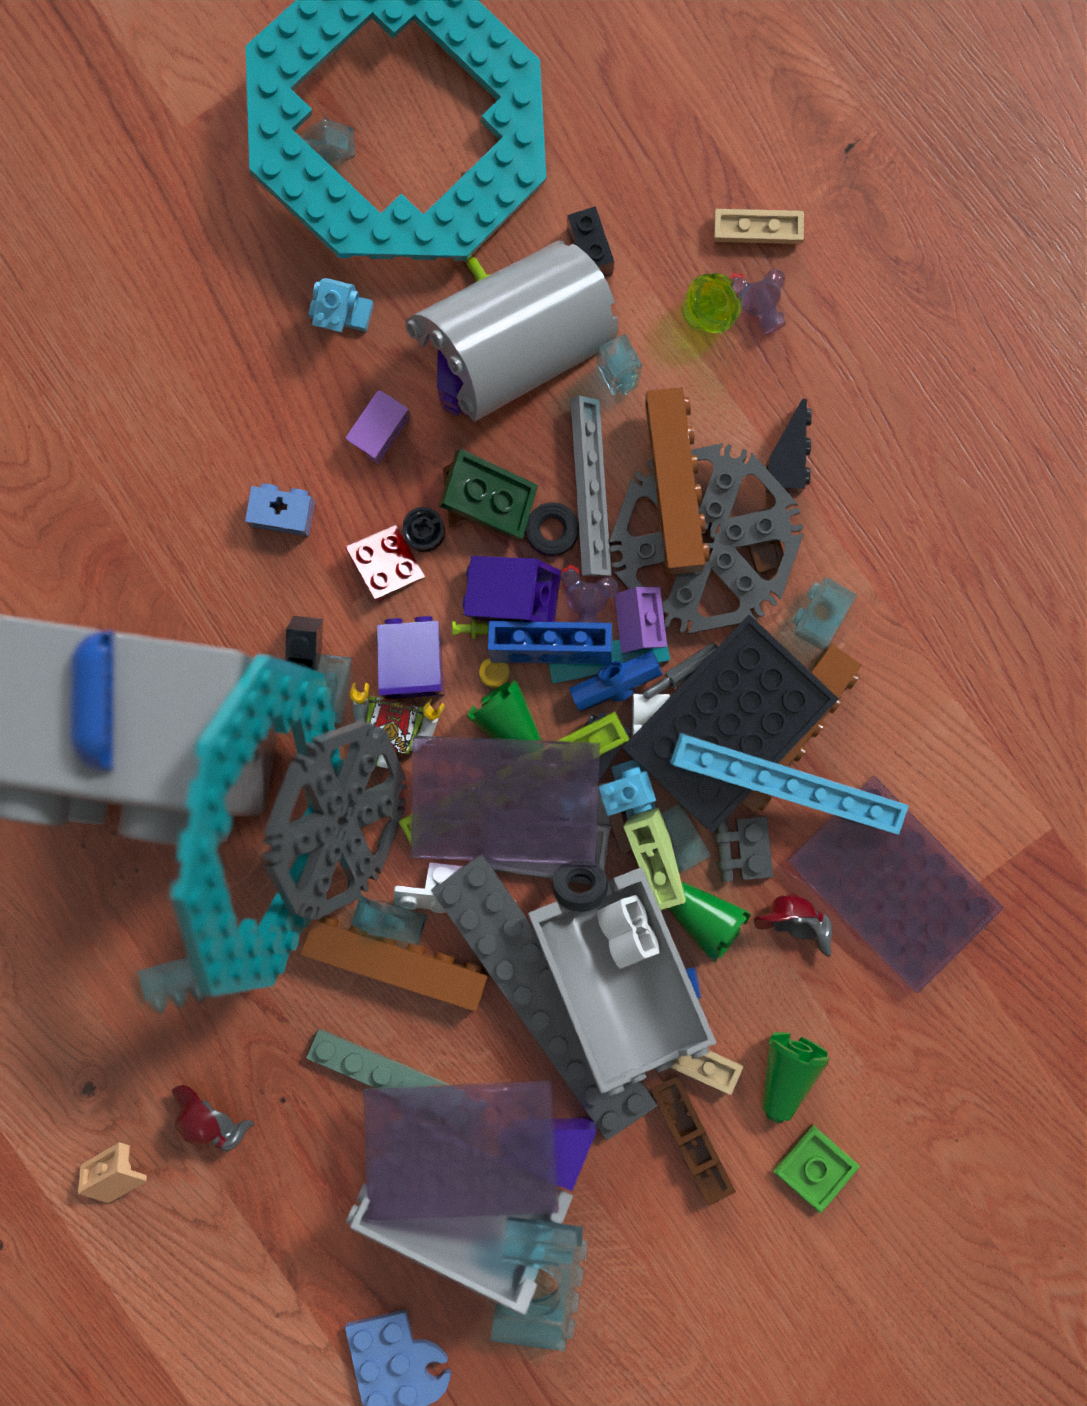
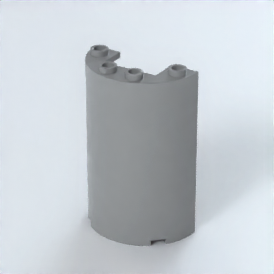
M556 241L408 317L405 325L410 337L416 339L421 348L426 346L429 339H431L434 347L443 353L448 361L450 370L455 375H458L464 383L456 397L459 406L475 422L613 345L618 331V317L612 315L610 305L614 304L615 301L605 277L595 262L578 246L574 244L567 246L564 245V241Z
M642 867L609 881L606 898L598 907L590 911H571L561 906L560 903L554 902L528 913L601 1093L605 1092L607 1097L625 1090L623 1084L629 1082V1085L647 1078L645 1075L646 1071L656 1068L657 1072L666 1070L674 1066V1059L681 1056L691 1055L692 1059L699 1058L710 1052L709 1046L716 1044ZM637 895L645 908L648 925L657 938L659 953L620 969L612 958L609 939L604 935L599 925L597 911L621 899Z
M405 1113L401 1122L395 1119L387 1136L392 1141L384 1158L377 1156L369 1172L375 1176L370 1186L363 1185L356 1199V1202L361 1205L360 1207L355 1204L353 1205L345 1223L351 1225L350 1230L524 1316L537 1287L534 1281L554 1232L562 1225L573 1196L516 1167L502 1162V1160L408 1113Z

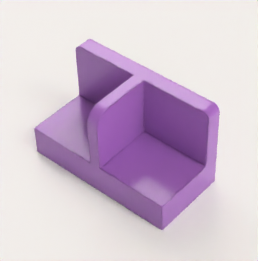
M378 390L346 436V439L365 452L368 459L378 465L410 419V411L395 399Z
M635 587L615 594L621 652L630 653L640 649H661L667 647L660 587Z

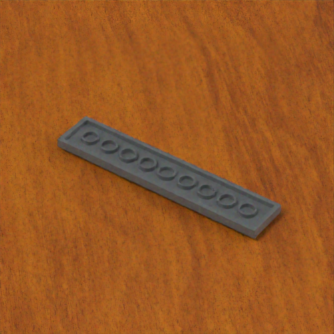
M482 853L431 888L436 899L606 1140H609L657 1107V1102L642 1081L631 1085L627 1082L623 1084L624 1091L607 1097L605 1092H600L534 928Z

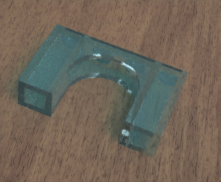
M508 1216L502 1263L542 1269L551 1274L559 1286L548 1296L531 1299L524 1316L495 1303L491 1341L565 1351L567 1338L573 1339L575 1319L570 1318L571 1312L577 1313L579 1293H574L575 1286L581 1287L583 1279V1267H579V1261H585L588 1241L582 1240L583 1227Z

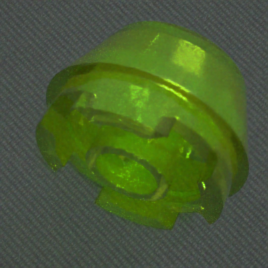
M720 273L703 274L696 277L691 282L681 305L682 314L687 324L701 332L720 333L729 329L739 317L742 308L741 297L737 299L735 290L731 286L734 282Z

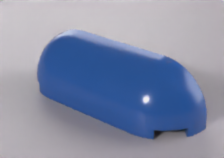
M99 631L88 635L75 647L70 660L71 747L76 757L84 765L98 771H113L114 631Z

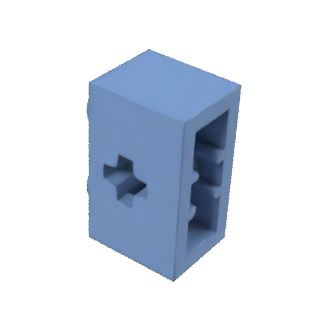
M262 483L261 487L251 486L245 522L250 527L309 537L315 501L311 496H308L307 491L291 488L290 492L278 491V486ZM283 503L287 507V510H281L279 515L276 512L275 507L279 508Z

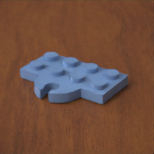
M407 1309L346 1323L345 1330L363 1406H429V1404L437 1401L446 1392L451 1377V1369H445L442 1374L434 1376L427 1371L426 1366L430 1362L443 1364L448 1361V1355L435 1342L427 1339H413Z

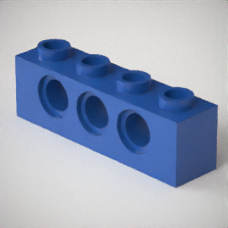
M489 621L488 653L491 663L612 665V623Z

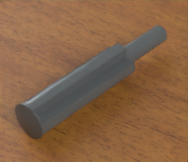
M714 642L710 643L664 673L666 677L646 690L644 697L649 700L667 687L671 686L674 689L685 682L713 653L718 645Z

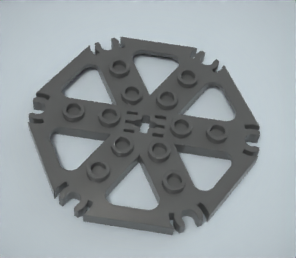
M723 443L691 450V455H696L698 461L708 460L714 467L701 507H698L699 514H704L706 531H708L709 525L712 524L710 536L714 539V542L707 543L709 552L711 549L712 553L709 557V562H705L703 571L677 574L669 598L662 602L663 615L668 614L665 619V627L669 628L673 619H679L682 622L680 627L681 633L686 631L688 627L687 622H692L688 634L739 625L749 614L758 621L752 615L751 609H754L758 616H765L764 612L760 609V604L763 601H768L773 607L777 605L774 597L769 595L770 592L774 593L781 601L804 533L791 535V532L797 533L803 530V524L794 526L789 521L792 516L800 515V509L786 510V508L791 506H798V503L752 452L746 464L744 463L747 457L746 449L742 450L740 457L732 458L730 456L732 445L730 444L725 447L724 456H720ZM652 461L647 463L649 468L652 469L651 476L644 477L639 471L635 473L642 486L638 485L631 478L609 541L610 545L622 543L621 546L614 545L609 549L610 553L620 552L623 554L622 560L614 562L612 565L615 569L627 567L625 570L615 573L629 589L643 587L636 577L637 571L640 568L664 564L661 532L633 537L628 533V524L639 498L648 497L658 508ZM747 475L756 476L775 497L776 503L772 509L730 518L742 480ZM718 526H721L719 533L716 534ZM777 540L781 541L785 546L779 569L772 580L762 579L736 550ZM711 569L739 599L740 606L735 612L711 617H703L699 614L698 607Z
M361 720L311 738L314 744L309 742L305 744L307 756L295 755V762L291 761L264 831V834L267 836L263 839V843L272 846V848L263 855V859L269 861L263 865L288 912L300 917L317 920L362 897L361 890L365 892L369 890L367 880L370 878L376 881L378 879L377 873L381 874L397 832L399 820L402 818L405 807L402 806L406 803V799L399 797V794L407 788L406 784L401 783L406 780V777L388 733L374 724ZM351 743L339 778H337L330 762L331 754L334 749ZM380 754H383L390 771V776L384 783L365 790L371 772L376 766V759ZM304 787L315 812L289 823L299 792ZM388 816V822L383 828L378 841L377 852L375 855H372L360 828ZM311 851L296 888L288 872L289 864L294 858ZM339 861L348 879V889L327 900L326 893L331 886V879Z

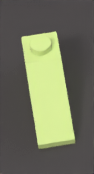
M659 807L630 816L624 825V829L639 868H643L659 909L662 910L685 903L686 899L670 835Z

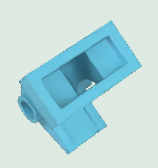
M323 278L320 282L315 283L308 315L313 319L312 326L342 333L343 326L367 332L374 302L373 300L359 297V292L356 291L355 286L352 284Z
M635 760L612 766L611 770L615 781L598 786L607 816L626 810L625 814L628 820L632 815L656 808L654 803L656 798L647 771L644 772V769Z

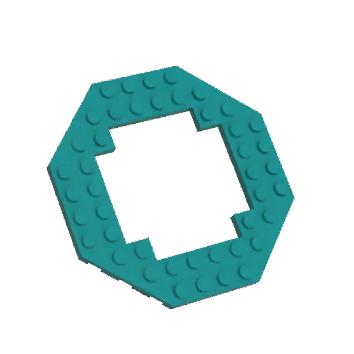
M295 0L245 46L249 174L338 258H351V256H369V259L412 257V260L454 258V261H466L545 183L546 159L540 59L479 0ZM371 19L393 39L414 21L497 100L481 116L480 122L499 141L424 214L403 194H400L380 213L295 132L312 116V108L294 90Z
M256 655L197 741L194 757L201 758L197 770L198 779L190 780L186 808L192 809L189 817V831L182 830L177 860L183 861L180 870V883L173 882L171 900L199 992L209 996L273 986L279 974L285 971L287 959L292 950L294 951L297 948L299 937L304 927L307 928L311 919L306 917H300L288 912L277 892L258 926L256 920L244 918L237 928L236 915L233 913L230 902V893L226 888L223 877V867L219 862L216 851L217 845L231 827V816L228 814L224 798L232 785L237 783L241 771L246 763L252 759L260 741L267 736L271 724L273 723L275 733L287 734L292 729L296 752L305 757L307 756L305 744L307 742L314 744L311 738L335 730V713L331 710L330 688L327 687L325 674L272 656ZM338 747L333 750L330 757V762L337 778H339L344 764ZM306 791L308 808L303 817L315 812ZM311 851L298 856L289 871V875L296 888Z

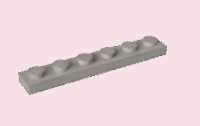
M579 395L570 398L582 576L603 578L612 575L599 399Z

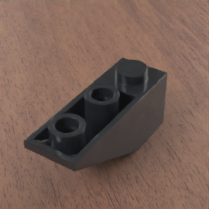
M802 399L766 462V469L788 493L801 494L805 489V485L810 484L811 471L810 467H806V456H810L811 438H806V426L811 425L812 410L807 408V399ZM765 487V493H770V491Z
M300 616L292 617L286 628L285 661L319 672L323 619Z

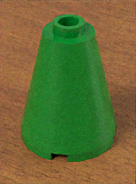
M515 679L512 680L511 684L506 682L481 699L482 706L479 709L473 705L466 713V716L473 724L516 761L545 747L521 688Z
M682 882L686 902L667 909L707 957L714 963H717L718 959L726 953L739 936L742 924L746 925L752 914L739 906Z
M787 1032L772 1033L768 1046L762 1110L766 1113V1117L776 1123H783L792 1119L828 1065L830 1057H827L828 1052L820 1045L804 1037H801L799 1041L790 1039L791 1033Z

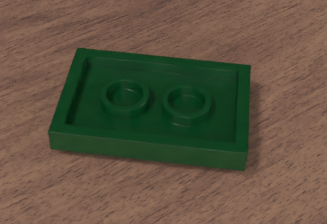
M459 449L455 451L439 507L515 541L523 539L538 485L465 450Z

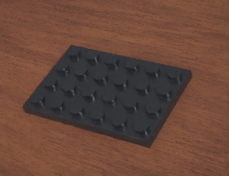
M749 614L632 736L622 749L708 831L713 833L753 789L671 764L670 762L680 733L778 764L839 698Z

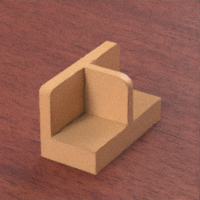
M119 1142L81 1164L78 1194L110 1203L146 1183L147 1175L131 1170V1165L128 1162L130 1146Z

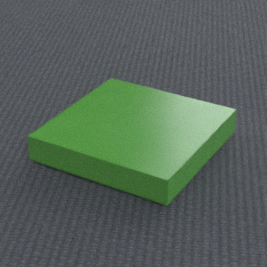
M811 1124L772 1171L821 1214L860 1168V1165Z

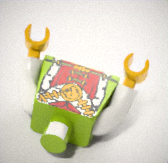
M366 683L364 692L361 693L355 689L356 684H352L350 697L353 700L355 722L365 721L387 731L395 753L410 755L411 751H418L433 737L438 718L445 708L444 703H441L439 709L435 710L430 705L432 698H429L424 707L371 695L367 699L370 685ZM380 754L376 759V766L388 769L383 754Z

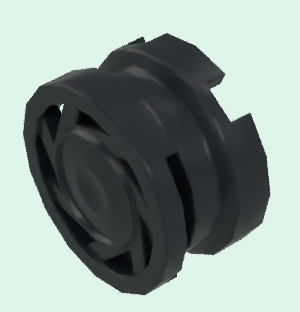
M419 507L411 510L403 520V536L412 549L427 553L437 549L442 544L445 538V527L442 518L436 511L426 507Z

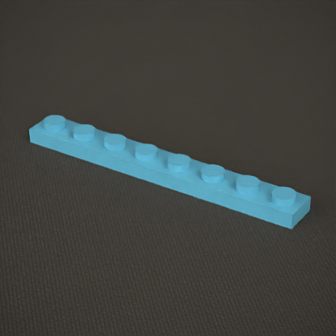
M681 733L670 762L678 767L898 835L909 807L895 800Z

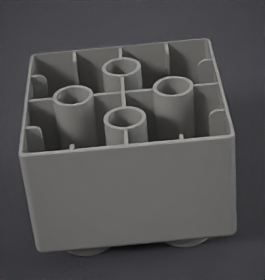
M0 615V818L63 826L68 821L103 824L106 821L108 803L123 804L119 825L120 835L134 839L179 845L182 830L189 831V817L192 809L186 808L190 780L198 779L197 770L201 758L194 757L197 741L254 658L235 650L114 632L113 771H98L84 765L76 757L71 747L70 660L75 647L82 639L101 630ZM273 723L268 729L267 736L260 741L255 749L252 759L244 766L237 783L232 785L224 798L228 814H230L231 818L232 816H259L266 809L278 735L274 731ZM229 832L222 837L219 843H225L228 840Z

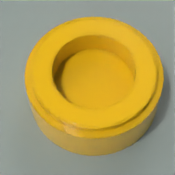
M488 658L481 664L479 676L486 686L497 688L507 682L509 668L506 663H491L490 658Z

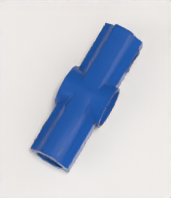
M650 651L623 664L613 661L612 665H604L599 670L597 676L569 689L576 707L579 711L583 712L609 699L614 702L623 701L633 694L634 688L662 676L663 672L654 652Z

